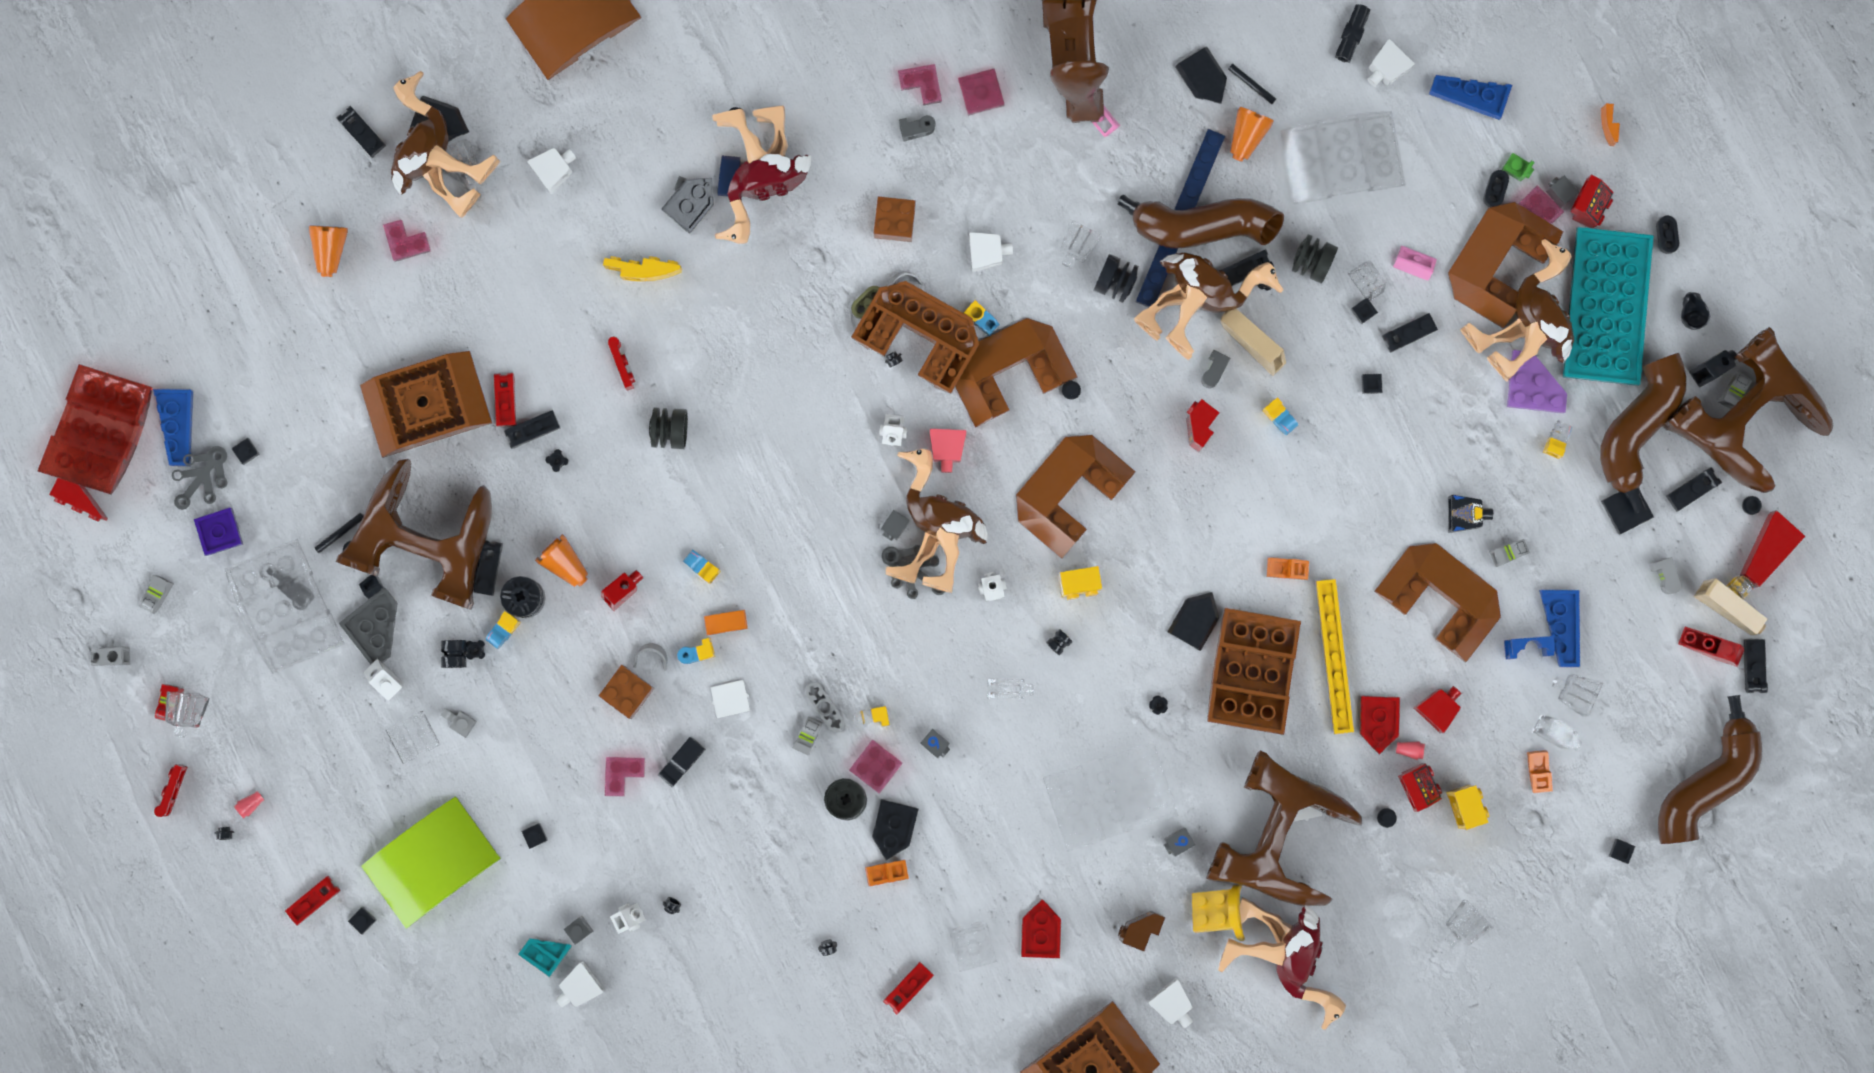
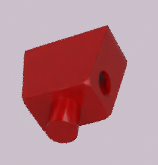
M637 570L629 576L624 572L601 591V598L615 611L636 593V584L643 579V576ZM622 585H627L628 588H627V589H622L621 586H622Z
M1454 686L1447 693L1442 689H1437L1413 709L1439 733H1445L1461 708L1455 700L1462 693Z

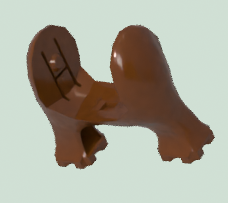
M1042 0L1043 27L1048 29L1050 34L1052 56L1050 78L1058 92L1066 99V118L1071 119L1072 123H1080V121L1099 122V119L1104 116L1103 89L1099 87L1108 76L1109 67L1104 63L1096 62L1093 13L1097 0Z
M1770 327L1759 332L1735 356L1739 362L1753 369L1756 376V385L1722 418H1712L1704 411L1701 400L1694 396L1683 403L1663 425L1666 430L1676 433L1697 445L1739 484L1761 493L1773 491L1776 485L1764 466L1743 448L1745 426L1761 407L1769 401L1784 402L1802 424L1822 436H1829L1834 426L1824 401L1814 387L1788 360L1777 342L1775 332Z
M410 459L399 460L381 478L369 501L359 529L347 548L337 556L336 562L378 577L381 554L391 546L441 563L444 570L443 577L437 587L433 589L431 596L472 610L474 605L473 586L475 570L492 518L491 493L484 485L478 488L468 507L459 535L443 540L428 537L404 526L398 515L397 508L406 491L411 475Z
M1260 750L1254 759L1243 788L1250 791L1253 789L1261 790L1270 794L1274 805L1256 850L1251 854H1240L1232 849L1229 844L1221 842L1216 850L1206 879L1243 885L1290 904L1326 906L1333 900L1331 897L1311 888L1305 883L1295 882L1285 877L1279 864V858L1286 835L1298 811L1307 807L1319 810L1329 817L1362 826V816L1341 796L1323 786L1290 773L1276 763L1266 752Z

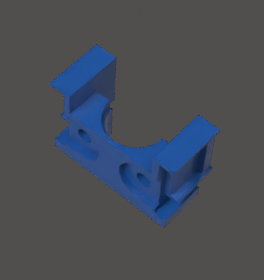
M1554 636L1504 640L1506 660L1517 659V654L1520 650L1525 649L1529 641L1535 642L1538 649H1542V657L1554 656Z

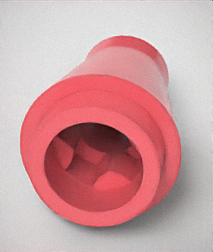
M1420 741L1397 742L1396 754H1401L1415 760L1423 759L1425 744L1420 743Z
M256 791L254 794L237 801L238 804L234 808L244 819L253 813L260 803L264 801V798Z

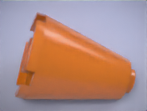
M1239 107L1230 153L1233 154L1232 158L1241 162L1244 159L1248 160L1273 125L1274 120L1257 114L1252 110Z
M310 225L309 233L317 272L321 273L323 277H333V273H337L348 228Z
M561 534V540L556 538L542 552L541 559L537 557L535 561L574 587L578 585L580 587L588 580L586 577L588 573L567 538Z

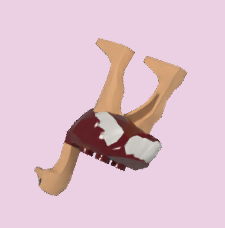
M784 106L762 108L753 111V116L757 117V122L774 124V141L767 152L762 149L760 139L748 129L743 109L712 115L713 121L717 122V126L734 127L740 131L745 143L748 159L735 172L727 193L735 214V223L729 229L716 233V239H724L737 244L747 243L750 235V220L742 203V197L765 201L770 199V196H785L806 179L811 166V155H796L793 159L785 157L788 144L785 136Z
M1242 897L1240 901L1241 924L1251 917L1263 921L1269 926L1277 943L1260 942L1253 945H1245L1229 938L1222 954L1218 971L1223 972L1240 955L1259 957L1275 963L1281 983L1293 997L1314 1001L1324 1007L1325 1016L1321 1028L1326 1030L1333 1021L1342 1016L1346 1004L1331 992L1303 985L1307 982L1309 976L1313 977L1317 960L1315 958H1320L1323 949V942L1320 941V917H1318L1313 909L1305 905L1302 908V912L1298 915V922L1290 925L1284 922L1279 915L1267 912Z

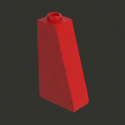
M1777 510L1768 514L1740 573L1743 581L1750 588L1760 587L1805 538V535Z

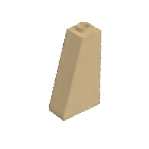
M1234 309L1222 315V327L1272 376L1286 364L1284 350L1240 311Z
M1716 578L1703 581L1693 596L1751 636L1761 634L1766 627L1765 622L1767 618Z

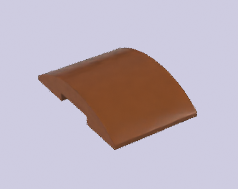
M524 0L507 16L506 20L546 79L549 80L578 61V57L608 37L611 39L641 19V16L630 0Z
M1229 608L1224 609L1213 666L1207 722L1284 735L1301 621Z

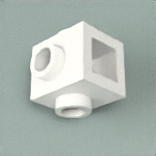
M885 415L884 425H880L879 436H883L882 444L901 446L902 438L906 439L907 427H904L905 416Z
M995 572L984 574V578H981V583H978L980 595L984 594L985 602L1005 598L1003 591L1007 589L1005 579H1001L1000 574L996 575ZM989 584H995L996 588L990 589Z
M627 903L618 908L620 912L610 916L618 934L628 929L632 932L640 928L639 923L646 920L638 903L632 906Z

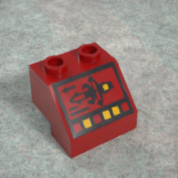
M1592 174L1586 178L1570 210L1574 214L1572 220L1588 228H1595L1597 225L1600 226L1605 218L1603 213L1605 209H1609L1613 202L1611 197L1614 192L1602 179Z
M1203 399L1199 403L1194 401L1186 412L1189 414L1186 418L1189 445L1198 452L1214 434L1209 429V426L1220 413Z
M1421 763L1398 775L1414 812L1426 809L1442 799L1440 795L1442 790L1439 784H1435L1432 778L1434 772L1430 765L1427 766L1426 763Z

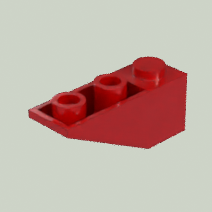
M59 474L49 494L55 497V502L64 506L66 503L72 505V510L81 514L83 511L89 513L88 517L97 522L100 519L108 520V517L82 483Z
M1686 626L1678 645L1738 667L1744 652L1741 644Z

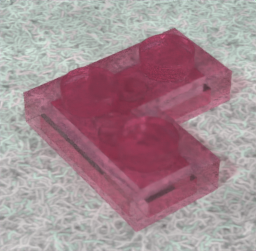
M935 64L898 71L901 91L920 88L923 106L942 102Z
M402 220L383 225L394 262L431 252L425 232L407 237Z
M606 757L605 796H625L626 777H645V758Z

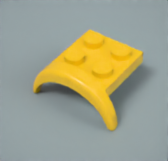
M1233 885L1231 889L1192 893L1193 932L1200 933L1233 929L1236 938L1243 942L1245 937L1240 917V891L1242 885Z

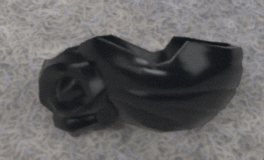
M1688 292L1683 298L1681 321L1685 327L1691 330L1704 328L1710 321L1709 309L1699 293Z

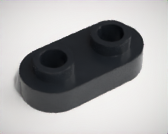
M1496 170L1489 177L1483 200L1490 208L1499 206L1504 200L1509 183V176L1505 171ZM1496 178L1501 180L1500 184L1496 183ZM1490 196H1494L1496 201H1491Z
M1666 215L1660 218L1656 224L1658 246L1661 252L1672 254L1680 245L1678 226L1674 217ZM1663 223L1668 225V229L1663 227ZM1665 242L1670 243V248L1666 247Z

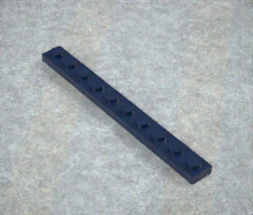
M1210 129L1207 130L1174 210H1186L1196 207L1225 135ZM1159 245L1136 303L1149 308L1157 301L1168 275L1166 268L1161 265L1160 261L1167 256L1176 254L1178 248H1168Z

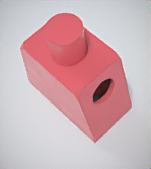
M930 429L933 461L941 462V473H952L953 462L961 461L966 430Z

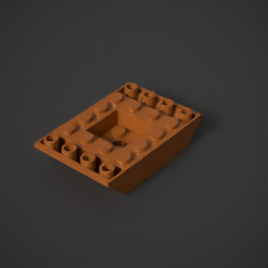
M470 351L438 356L375 376L360 385L382 458L492 424ZM421 397H426L428 400L425 407H419L418 400Z
M1112 1001L1021 1070L1020 1073H1086L1085 1070L1088 1065H1094L1097 1068L1096 1073H1152L1160 1063Z

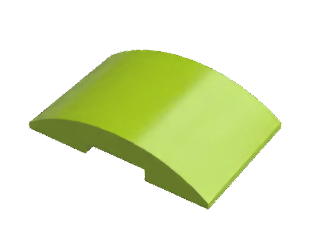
M455 796L391 841L361 867L407 929L501 858Z

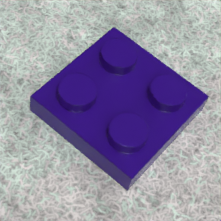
M227 508L194 519L204 556L243 545L233 508Z

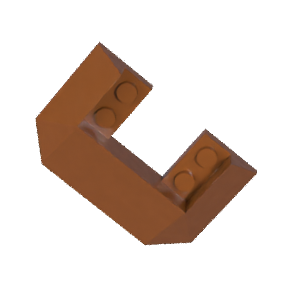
M1516 202L1488 208L1448 272L1454 299L1499 327L1504 328L1517 311L1515 303L1518 291L1496 279L1493 275L1511 246L1544 264L1548 254L1542 245V240L1546 239L1557 246L1564 231Z
M907 281L880 287L851 338L867 350L871 349L885 357L901 327L907 328L935 344L920 369L918 376L933 384L935 388L951 394L979 346L972 318Z
M1025 318L979 341L978 348L955 386L975 428L1010 411L994 376L1020 363L1028 362L1043 394L1078 378L1052 326Z
M1093 435L1065 437L1016 494L1018 522L1062 559L1087 530L1058 505L1067 493L1083 477L1112 501L1136 471Z
M1437 543L1409 546L1374 592L1402 614L1406 615L1428 586L1458 608L1435 639L1466 663L1501 618L1498 592Z

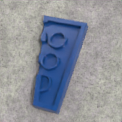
M1436 75L1429 95L1500 120L1512 85H1498L1496 82L1482 83L1478 82V80L1470 79V81L1456 77Z
M153 389L157 401V411L161 420V430L164 434V444L169 466L191 467L184 464L183 458L185 455L191 454L193 390ZM191 456L186 457L187 463H191Z
M1539 590L1550 634L1554 636L1555 653L1559 667H1580L1579 590Z

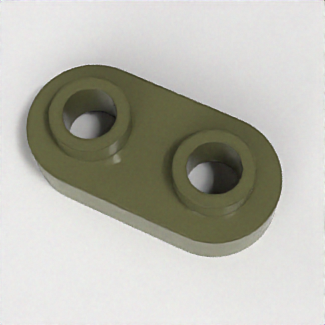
M870 286L853 302L851 310L856 318L862 319L873 300L871 295L877 293L880 287ZM859 307L865 308L864 312L862 313L858 312L857 309Z

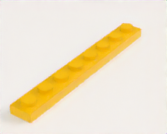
M1336 579L1316 581L1333 733L1354 732Z

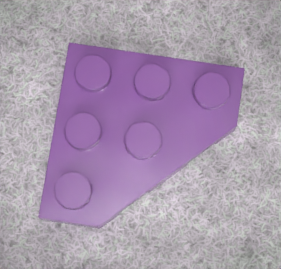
M1513 350L1511 361H1513L1521 353V351ZM1536 355L1527 360L1515 375L1509 379L1507 407L1566 413L1567 393Z

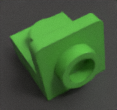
M1512 153L1502 170L1521 182L1525 177L1529 178L1534 171L1532 166L1535 162L1532 160L1527 162Z

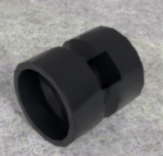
M466 640L441 641V652L444 653V656L441 657V668H466L467 657L463 655L466 652Z

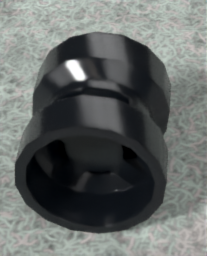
M1059 629L1055 636L1046 643L1060 656L1063 653V649L1066 646H1070L1073 641Z

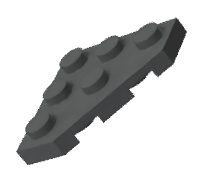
M383 588L339 623L370 665L377 658L384 663L391 657L398 603L386 588Z

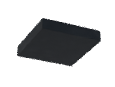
M1618 492L1601 501L1619 535L1654 518L1642 493H1640L1646 510L1634 514L1630 500L1626 498L1625 493Z

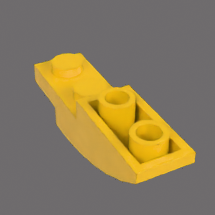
M610 256V259L604 258L603 262L605 269L620 271L621 279L628 281H656L682 273V267L678 265L679 262L673 260L662 262L660 258L649 256L648 259L643 258L642 265L635 260L624 262L621 261V258Z

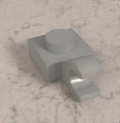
M446 708L441 713L442 717L452 722L449 728L465 738L477 722L462 711L456 715Z

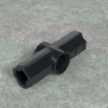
M1356 4L1349 22L1346 23L1341 36V43L1335 55V58L1339 61L1350 63L1355 49L1361 41L1365 31L1364 26L1371 11L1365 5Z

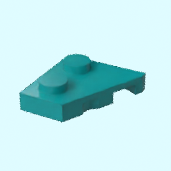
M529 938L518 955L550 977L572 946L570 944Z

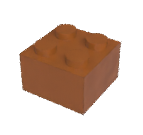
M878 196L874 238L912 242L916 200Z
M621 665L598 696L624 716L632 719L655 688L626 666Z

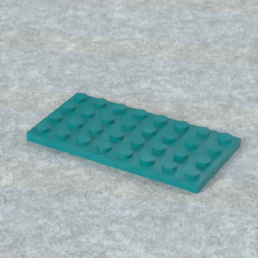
M1584 227L1576 228L1568 313L1572 323L1574 343L1569 357L1564 361L1563 378L1634 386L1641 384L1654 235Z

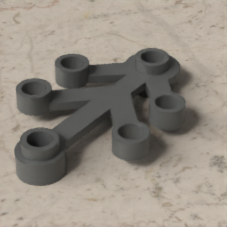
M215 446L206 454H187L184 456L183 462L187 466H191L195 462H208L203 468L183 471L176 469L172 472L171 476L175 481L196 477L184 494H179L175 498L174 504L178 509L184 510L189 507L191 496L202 482L205 489L204 501L208 504L215 502L216 495L213 493L210 471L215 466L218 478L216 486L221 489L225 488L228 481L225 478L223 463L227 460V452L224 448ZM216 452L221 454V458L218 460L213 456ZM191 456L193 462L187 463L186 457ZM175 472L181 473L180 479L174 477ZM218 480H225V485L220 486ZM209 494L214 497V500L211 502L206 499V496ZM179 499H185L186 504L181 506L178 503Z
M915 545L913 548L904 550L887 547L882 552V560L889 567L909 565L912 562H906L902 558L911 555L917 556L914 553V549L916 547L921 548V546ZM889 553H893L895 555V558L893 560L888 559L887 556ZM934 555L931 558H936L937 564L932 565L930 559H928L920 568L927 566L937 567L939 565V558ZM919 570L918 579L923 581V577H929ZM892 577L891 586L895 589L900 588L902 580H900L899 586H894L893 581L897 578ZM907 582V596L910 599L917 598L918 590L915 588V583ZM932 588L933 593L936 595H943L945 591H937L935 588ZM915 590L916 596L911 597L909 591Z

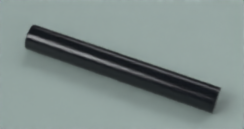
M1232 64L1229 67V71L1271 105L1276 101L1273 95L1237 66Z
M360 512L314 547L318 553L322 552L360 523L364 515Z

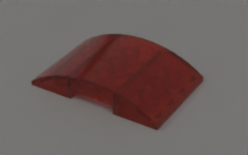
M79 364L65 399L67 404L55 435H51L37 471L112 495L123 478L137 448L148 414L152 387Z

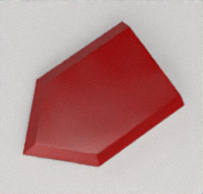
M1361 696L1360 735L1380 755L1385 748L1399 737L1400 697Z
M1043 899L1022 918L1021 957L1060 958L1061 918Z

